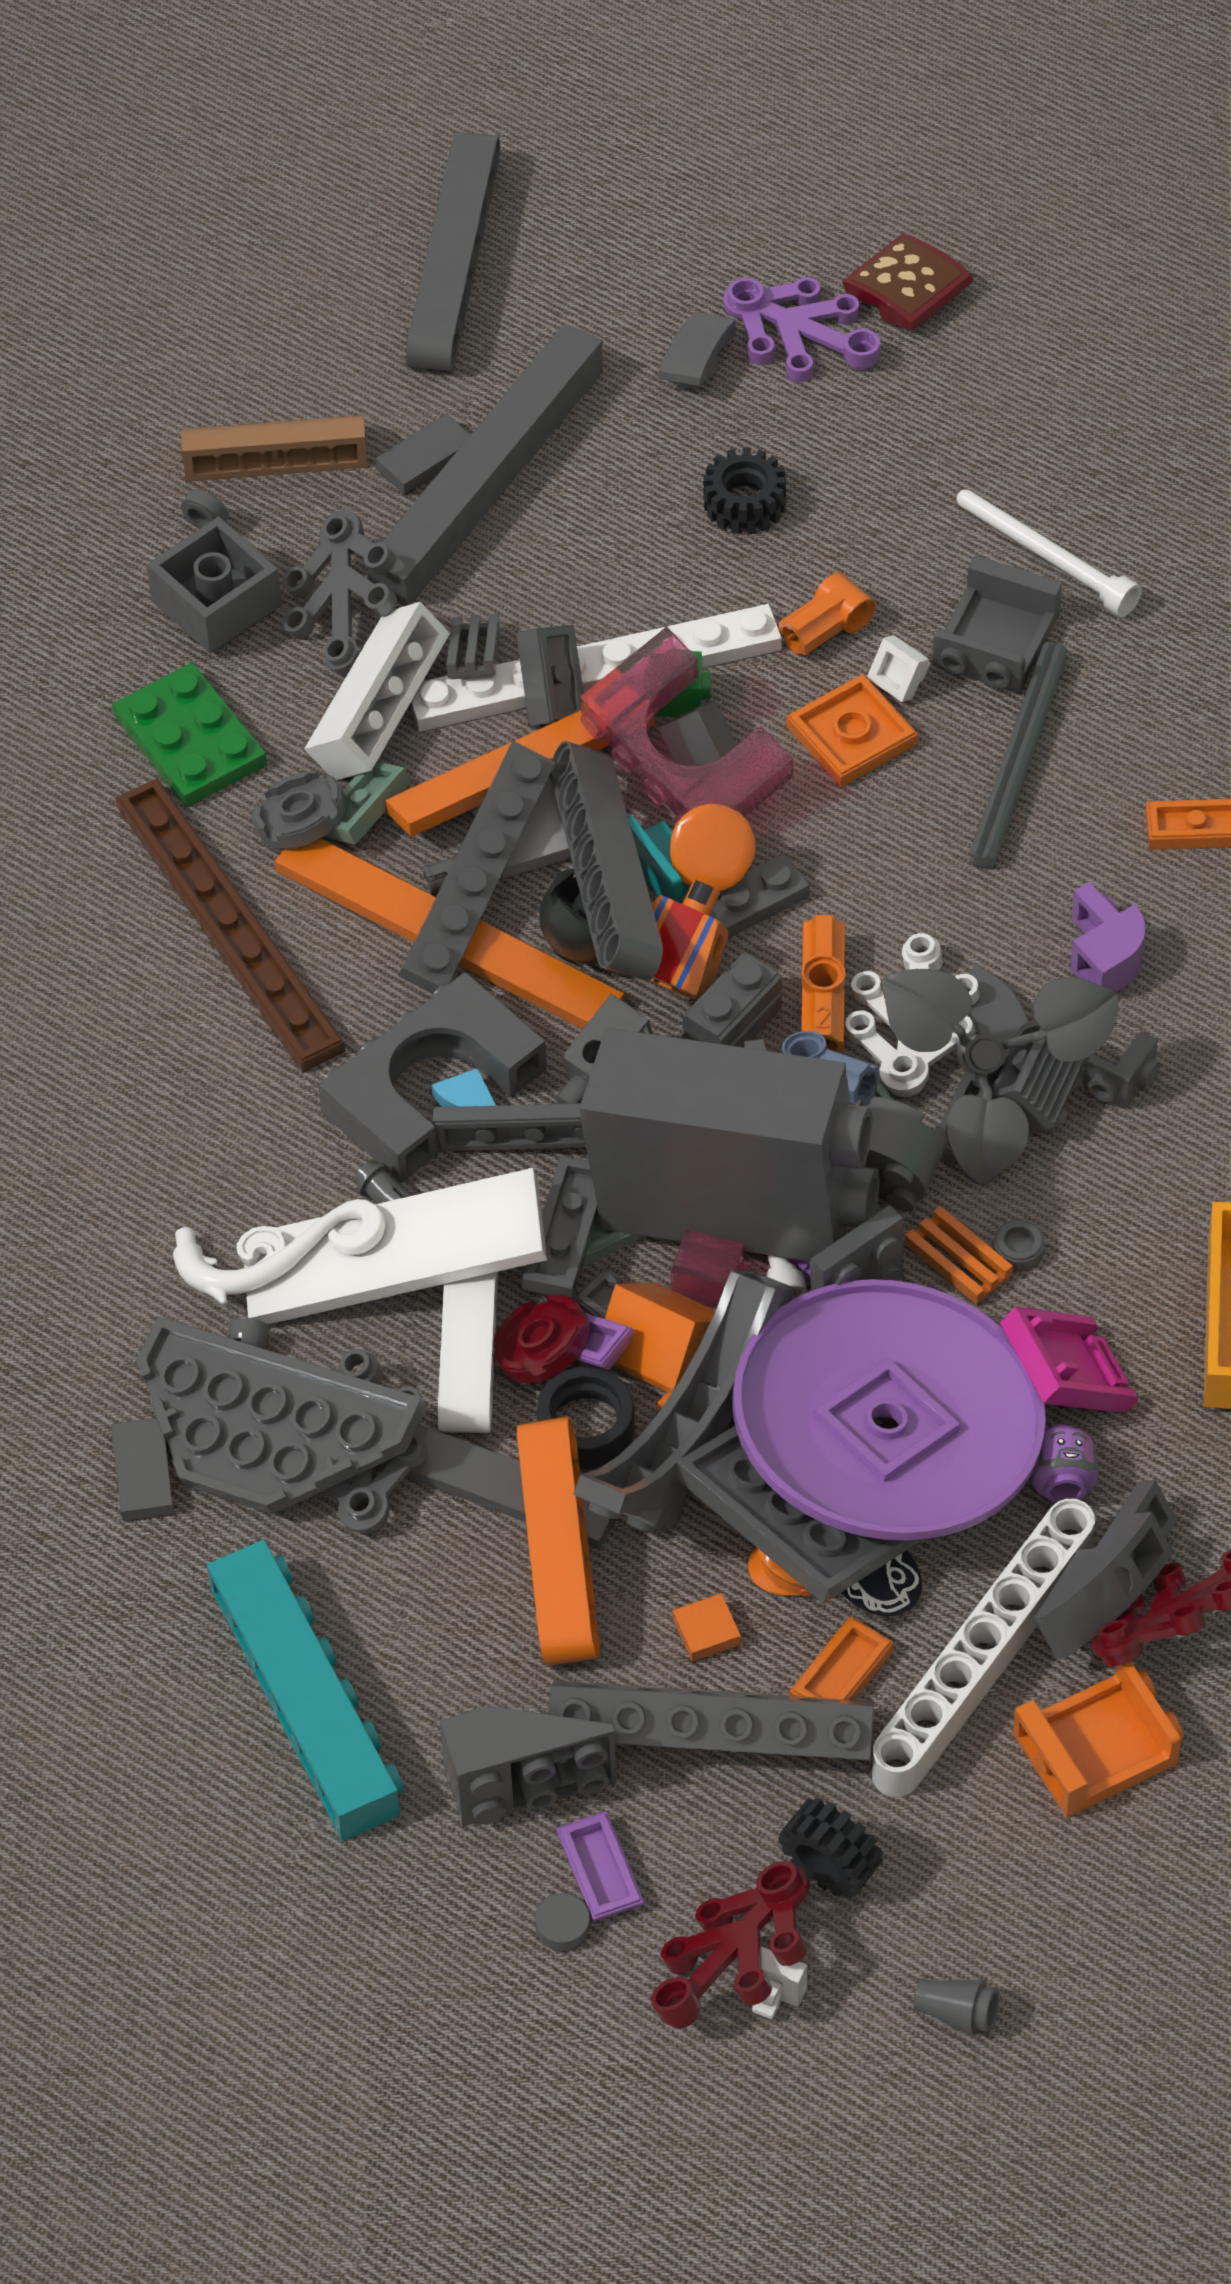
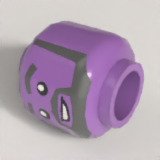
M1066 1424L1053 1425L1045 1430L1039 1458L1030 1476L1031 1484L1038 1494L1053 1503H1057L1064 1499L1081 1500L1097 1484L1098 1468L1095 1444L1090 1435Z

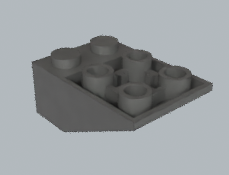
M496 1706L485 1707L439 1721L444 1772L462 1826L473 1823L490 1824L498 1821L507 1813L525 1808L542 1809L550 1806L557 1799L577 1793L584 1795L594 1794L606 1788L608 1784L617 1782L615 1731L612 1724Z

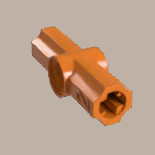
M815 915L813 919L803 922L801 1031L818 1032L825 1038L828 1049L841 1053L844 1052L845 923L836 920L833 915Z

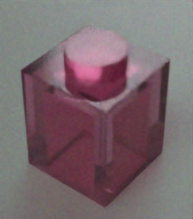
M686 1229L671 1269L672 1290L707 1307L717 1309L730 1271L751 1270V1265L744 1264V1243Z

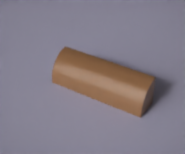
M364 415L181 429L182 457L186 482L368 468Z

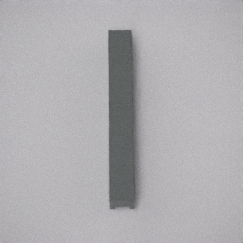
M567 323L560 327L384 538L382 543L395 553L396 562L394 567L383 575L374 573L368 567V579L372 583L385 584L395 595L400 597V604L403 606L411 605L602 374V339ZM384 554L378 557L376 563L383 558Z

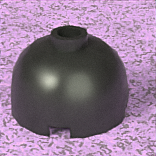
M574 869L564 870L556 875L542 899L539 907L540 929L554 953L561 959L568 962L598 964L576 877H573L575 871Z

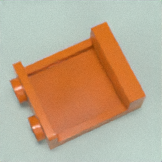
M1132 1662L1116 1666V1673L1112 1677L1043 1710L1039 1709L1034 1699L1015 1708L1013 1735L1066 1818L1178 1764L1181 1741L1184 1739L1182 1728L1175 1715L1170 1711L1164 1713L1155 1699L1156 1691L1148 1674L1142 1669L1137 1671Z

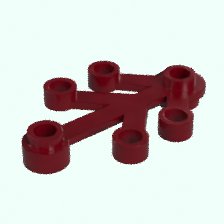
M1231 1550L1222 1555L1221 1560L1223 1564L1220 1566V1570L1178 1594L1179 1590L1187 1583L1182 1567L1179 1563L1165 1564L1153 1580L1156 1593L1149 1613L1136 1620L1137 1615L1146 1608L1141 1594L1118 1618L1105 1624L1098 1630V1636L1091 1643L1094 1654L1101 1657L1106 1666L1123 1665L1135 1660L1143 1653L1142 1643L1174 1635L1194 1633L1206 1624L1203 1613L1231 1609Z
M780 1861L769 1865L759 1874L756 1881L757 1888L724 1899L712 1898L703 1902L698 1907L695 1917L704 1932L687 1938L683 1936L675 1937L664 1944L660 1955L669 1971L673 1974H682L689 1971L697 1963L698 1955L713 1951L689 1979L683 1977L670 1978L654 1990L651 1996V2004L664 2024L676 2029H682L693 2024L700 2013L699 1998L737 1956L739 1974L734 1980V1988L741 2000L747 2005H756L766 2000L772 1991V1985L762 1970L760 1931L772 1917L774 1918L775 1935L769 1941V1948L777 1962L782 1966H790L798 1963L805 1956L807 1946L797 1931L796 1908L807 1896L810 1889V1881L801 1868L795 1867L793 1863L788 1861ZM748 1912L743 1919L733 1922V1916Z

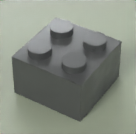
M219 516L146 565L151 601L210 654L282 605L278 568Z

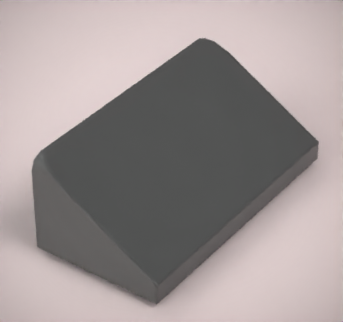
M574 625L537 628L518 632L517 644L529 724L531 726L551 724L585 709Z

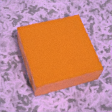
M722 1593L672 1610L674 1624L692 1662L741 1645L740 1632Z

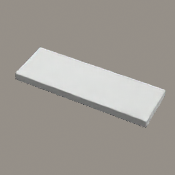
M529 1168L375 1204L385 1217L386 1229L382 1239L374 1248L356 1255L343 1253L331 1244L328 1232L291 1270L258 1289L246 1292L248 1319L272 1324L546 1261L547 1255L538 1177L534 1169ZM321 1217L276 1227V1229L283 1234L288 1245ZM349 1219L340 1221L332 1229H335L340 1234L354 1233L362 1225V1220ZM266 1255L260 1256L257 1263L265 1258Z

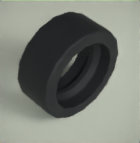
M581 1366L562 1371L547 1382L539 1394L536 1415L537 1421L554 1419L561 1407L570 1401L581 1398L598 1399L609 1404L616 1413V1423L614 1426L601 1435L589 1438L576 1437L580 1469H594L604 1466L619 1456L630 1445L634 1435L635 1408L629 1388L617 1375L602 1368Z

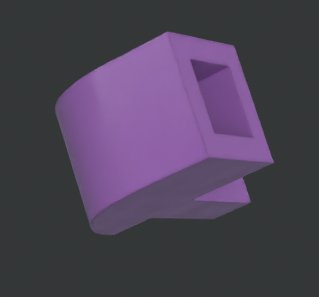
M1088 882L1074 890L1072 921L1085 934L1073 940L1071 971L1078 978H1083L1102 987L1114 990L1116 993L1129 985L1141 969L1145 938L1144 918L1135 904L1119 913L1118 907L1112 898L1106 894L1102 895Z

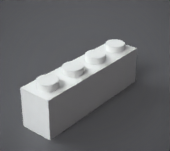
M421 602L394 609L388 614L381 616L304 748L327 774L335 777L336 780L365 773L373 769L450 635L447 629Z

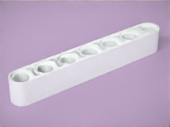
M1064 1499L1058 1501L1050 1508L877 1737L873 1745L872 1780L875 1787L882 1794L890 1797H903L917 1788L1038 1626L1034 1619L1035 1615L1078 1549H1092L1095 1515L1091 1507L1085 1502L1077 1499ZM1072 1529L1078 1531L1079 1534L1067 1535L1061 1531ZM1045 1567L1051 1571L1039 1573L1034 1571L1033 1568ZM1017 1605L1023 1609L1010 1611L1005 1609L1004 1606ZM988 1643L993 1645L994 1648L982 1650L974 1645ZM951 1681H958L966 1686L957 1689L950 1688L945 1684ZM929 1720L937 1725L931 1728H923L915 1723ZM899 1759L905 1761L907 1765L892 1767L887 1765L886 1762Z

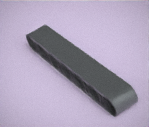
M455 132L453 135L408 335L406 352L408 367L453 371L455 368L500 157L499 136Z
M564 741L557 747L553 755L552 761L556 763L550 773L598 964L601 968L649 981L655 976L660 967L663 946L613 760L608 754Z

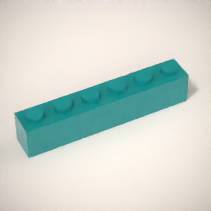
M261 1540L206 1564L211 1592L341 1841H345L401 1816L398 1794L404 1792V1786L399 1773L392 1762L386 1765L383 1764L377 1752L382 1749L381 1743L370 1720L363 1723L360 1721L355 1711L359 1707L355 1691L347 1678L339 1681L332 1667L337 1666L334 1652L325 1636L319 1639L316 1638L311 1628V1625L315 1624V1620L305 1597L301 1595L295 1598L289 1585L293 1583V1579L283 1556L280 1554L273 1557L265 1540Z

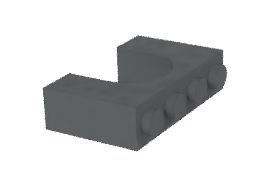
M466 972L451 983H444L438 987L429 1000L416 1010L404 1013L398 1019L395 1026L378 1039L373 1038L366 1042L357 1055L341 1067L338 1066L331 1069L318 1084L321 1113L377 1163L384 1162L389 1167V1173L400 1183L438 1155L435 1126L394 1089L396 1080L408 1067L418 1061L431 1057L446 1056L462 1059L475 1066L510 1097L547 1070L545 1040Z

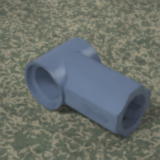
M800 1031L790 1035L783 1042L782 1052L784 1054L845 1062L850 1103L856 1104V1102L862 1100V1105L864 1106L869 1104L872 1097H875L877 1086L881 1081L879 1067L828 1049L825 1038L818 1032Z

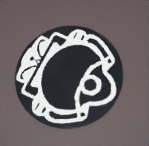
M906 1550L841 1593L852 1604L866 1612L880 1616H896L909 1611L918 1602L922 1591V1578L916 1562Z

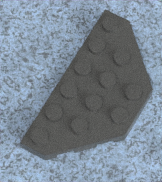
M159 1316L136 1359L141 1376L145 1380L152 1398L151 1404L162 1434L166 1438L173 1456L172 1462L176 1473L182 1483L187 1487L271 1514H275L405 1453L428 1407L421 1397Z

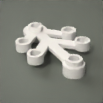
M925 933L914 934L902 948L905 970L941 969L943 964L941 947L939 942ZM863 971L856 974L851 982L854 999L860 1004L868 1005L891 1028L879 976L871 971ZM969 974L956 975L955 977L966 988L971 989L969 995L973 1006L980 996L976 978ZM866 985L874 986L872 989L867 991L860 990L863 986ZM855 1011L845 1021L849 1040L855 1044H861L881 1064L879 1069L881 1083L893 1095L898 1097H911L918 1094L924 1088L929 1078L928 1067L960 1045L957 1034L952 1033L949 1043L937 1051L917 1052L904 1046L899 1040L896 1050L877 1033L874 1017L869 1012ZM966 1016L958 1024L966 1029L967 1035L970 1036L974 1034L971 1019ZM858 1025H867V1026H868V1027L865 1028L864 1030H855V1029H854V1028H855L856 1026H858ZM909 1069L906 1072H899L901 1070Z

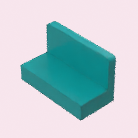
M632 815L628 816L645 881L657 896L662 895L682 904L691 886L684 883L680 875L673 868L670 857L672 830L665 821L643 830Z

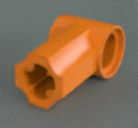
M836 572L821 583L812 600L779 621V633L785 640L786 646L795 655H807L843 629L848 633H855L861 630L872 618L876 609V603L845 574Z

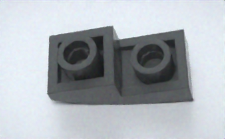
M694 312L682 325L669 346L659 369V379L675 382L677 386L682 388L701 386L718 370V352L736 335V319Z

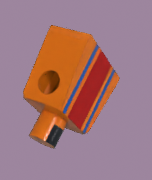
M694 880L682 904L662 895H659L653 901L652 908L662 941L663 954L660 967L655 976L649 980L650 982L695 1002L715 982L728 939V929L719 920L709 916L720 894L718 890L703 882Z

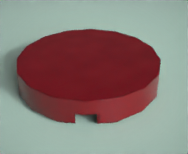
M557 1294L544 1296L547 1300L546 1302H541L537 1305L532 1300L519 1306L503 1321L494 1336L496 1350L495 1354L492 1353L497 1367L510 1381L522 1384L545 1381L561 1373L578 1358L587 1345L591 1329L587 1315L571 1297Z

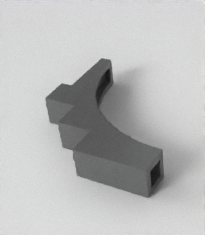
M752 1270L730 1271L717 1309L700 1346L662 1409L641 1435L619 1456L597 1470L581 1474L573 1495L589 1501V1509L601 1516L619 1519L620 1514L627 1515L625 1522L643 1531L655 1532L658 1527L677 1525L688 1492V1488L675 1478L677 1461L729 1429L733 1417L732 1395L734 1380L740 1357L752 1335L758 1336L775 1312L792 1300L795 1288Z

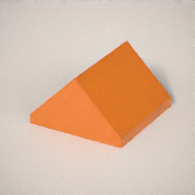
M657 1282L615 1284L605 1319L632 1327L634 1332L631 1343L612 1366L671 1394L700 1346L716 1310Z

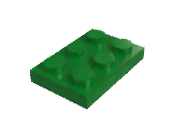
M193 662L112 703L113 716L186 808L267 766L265 751Z

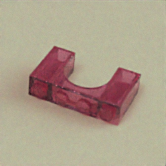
M666 626L580 696L582 714L580 721L592 737L597 740L603 737L613 748L611 753L622 769L628 773L634 770L644 781V790L658 806H662L665 803L675 813L674 820L676 824L691 809L710 803L727 806L745 817L793 778V758L763 726H760L724 757L703 766L676 764L663 757L653 747L647 733L654 716L667 703L699 678L698 658Z

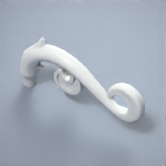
M355 1199L343 1203L321 1217L288 1245L283 1234L275 1227L260 1226L252 1228L244 1233L236 1244L240 1260L248 1266L238 1270H221L213 1267L212 1265L217 1264V1260L203 1256L202 1247L196 1243L195 1231L192 1228L184 1227L178 1229L175 1233L177 1247L173 1251V1257L179 1275L190 1287L209 1294L223 1305L227 1303L226 1295L242 1294L258 1289L291 1270L328 1232L329 1240L337 1250L352 1255L367 1252L374 1248L382 1239L386 1229L385 1217L377 1205L367 1200ZM349 1219L362 1220V1225L354 1233L340 1234L335 1229H332L340 1221ZM266 1255L265 1258L257 1263L260 1256Z

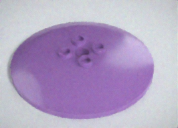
M853 1280L844 1282L839 1286L835 1283L800 1295L780 1307L759 1335L753 1334L748 1341L736 1370L732 1395L733 1416L741 1445L759 1475L777 1494L804 1514L826 1525L852 1534L883 1540L907 1541L946 1536L970 1528L996 1514L1011 1502L1031 1476L1039 1458L1045 1432V1404L1041 1400L1003 1328L983 1312L952 1295L926 1286L895 1280ZM876 1417H890L899 1426L893 1429H884L876 1425L873 1419Z

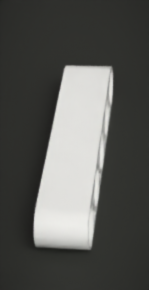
M498 1272L444 1284L438 1393V1430L442 1433H491L494 1360L492 1353L495 1354L494 1336L496 1333Z

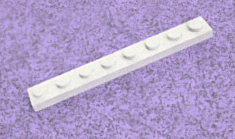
M765 604L577 646L583 693L585 695L643 682L645 650L702 651V668L781 651L782 638L770 606ZM520 659L497 664L495 675L489 677L448 679V676L423 681L410 703L418 732L527 708Z

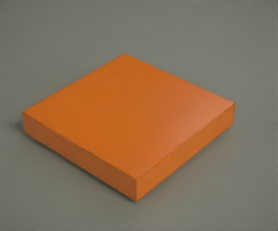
M864 674L857 676L786 716V727L840 787L918 745V733Z

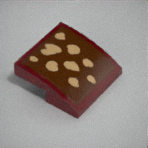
M902 233L842 282L846 294H851L858 300L877 305L882 321L914 330L974 281L972 274L950 256L920 239Z

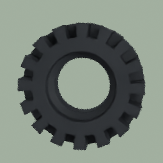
M735 448L727 450V459L721 454L714 458V465L708 464L706 475L703 477L704 510L707 511L708 518L711 522L717 519V527L722 530L728 524L731 525V533L739 534L740 527L747 528V535L755 534V526L759 525L761 530L765 531L770 528V521L776 524L781 519V513H784L786 508L785 470L782 465L778 466V459L772 455L766 460V452L758 449L756 456L751 455V448H743V455H737ZM738 486H752L761 490V492L752 496H737L730 493L729 490Z
M807 1799L779 1833L778 1841L783 1845L781 1850L784 1855L792 1857L790 1862L795 1867H801L805 1871L809 1881L812 1878L818 1881V1887L824 1891L829 1887L835 1896L840 1897L843 1894L845 1898L855 1897L882 1864V1850L880 1847L875 1846L877 1841L873 1835L863 1832L866 1827L861 1822L855 1824L850 1819L852 1815L847 1811L838 1812L836 1805L829 1801L825 1805L822 1799Z

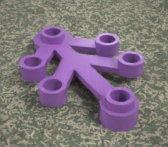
M803 277L795 283L763 288L762 284L753 278H739L734 280L724 293L723 305L726 312L732 317L742 319L749 339L748 359L752 363L766 365L775 356L774 340L770 336L765 335L761 318L777 324L787 354L786 374L794 382H805L813 376V358L810 354L806 353L801 336L844 354L846 362L856 370L870 369L880 357V339L875 332L868 329H856L845 335L815 322L833 318L840 324H852L859 317V301L851 294H841L833 300L819 302L821 298V285L818 280L812 277ZM794 300L799 306L784 308L777 304ZM763 348V349H766V350H764V351H758V350H756V349ZM795 366H804V368H796Z

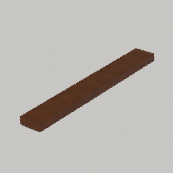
M156 778L116 797V805L119 812L300 1071L304 1073L344 1053L345 1045L340 1035L159 779Z

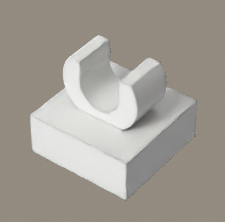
M895 635L883 638L867 678L899 701L905 702L913 699L919 682L924 680L931 663L927 657Z
M761 1946L762 1970L772 1985V1991L766 2000L753 2005L752 2012L772 2020L781 2001L796 2007L799 2006L807 1990V1964L798 1962L790 1966H782L777 1962L771 1950Z

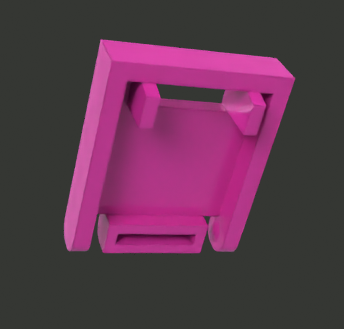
M1015 1306L1000 1322L1044 1404L1121 1413L1130 1410L1138 1402V1397L1134 1390L1127 1388L1130 1383L1104 1337L1094 1336L1098 1330V1325L1093 1317Z

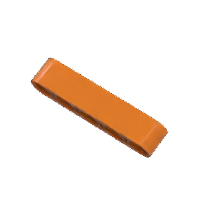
M570 1416L519 1424L517 1426L518 1451L538 1635L546 1667L599 1659L600 1641L584 1500L573 1495L581 1475L573 1422Z

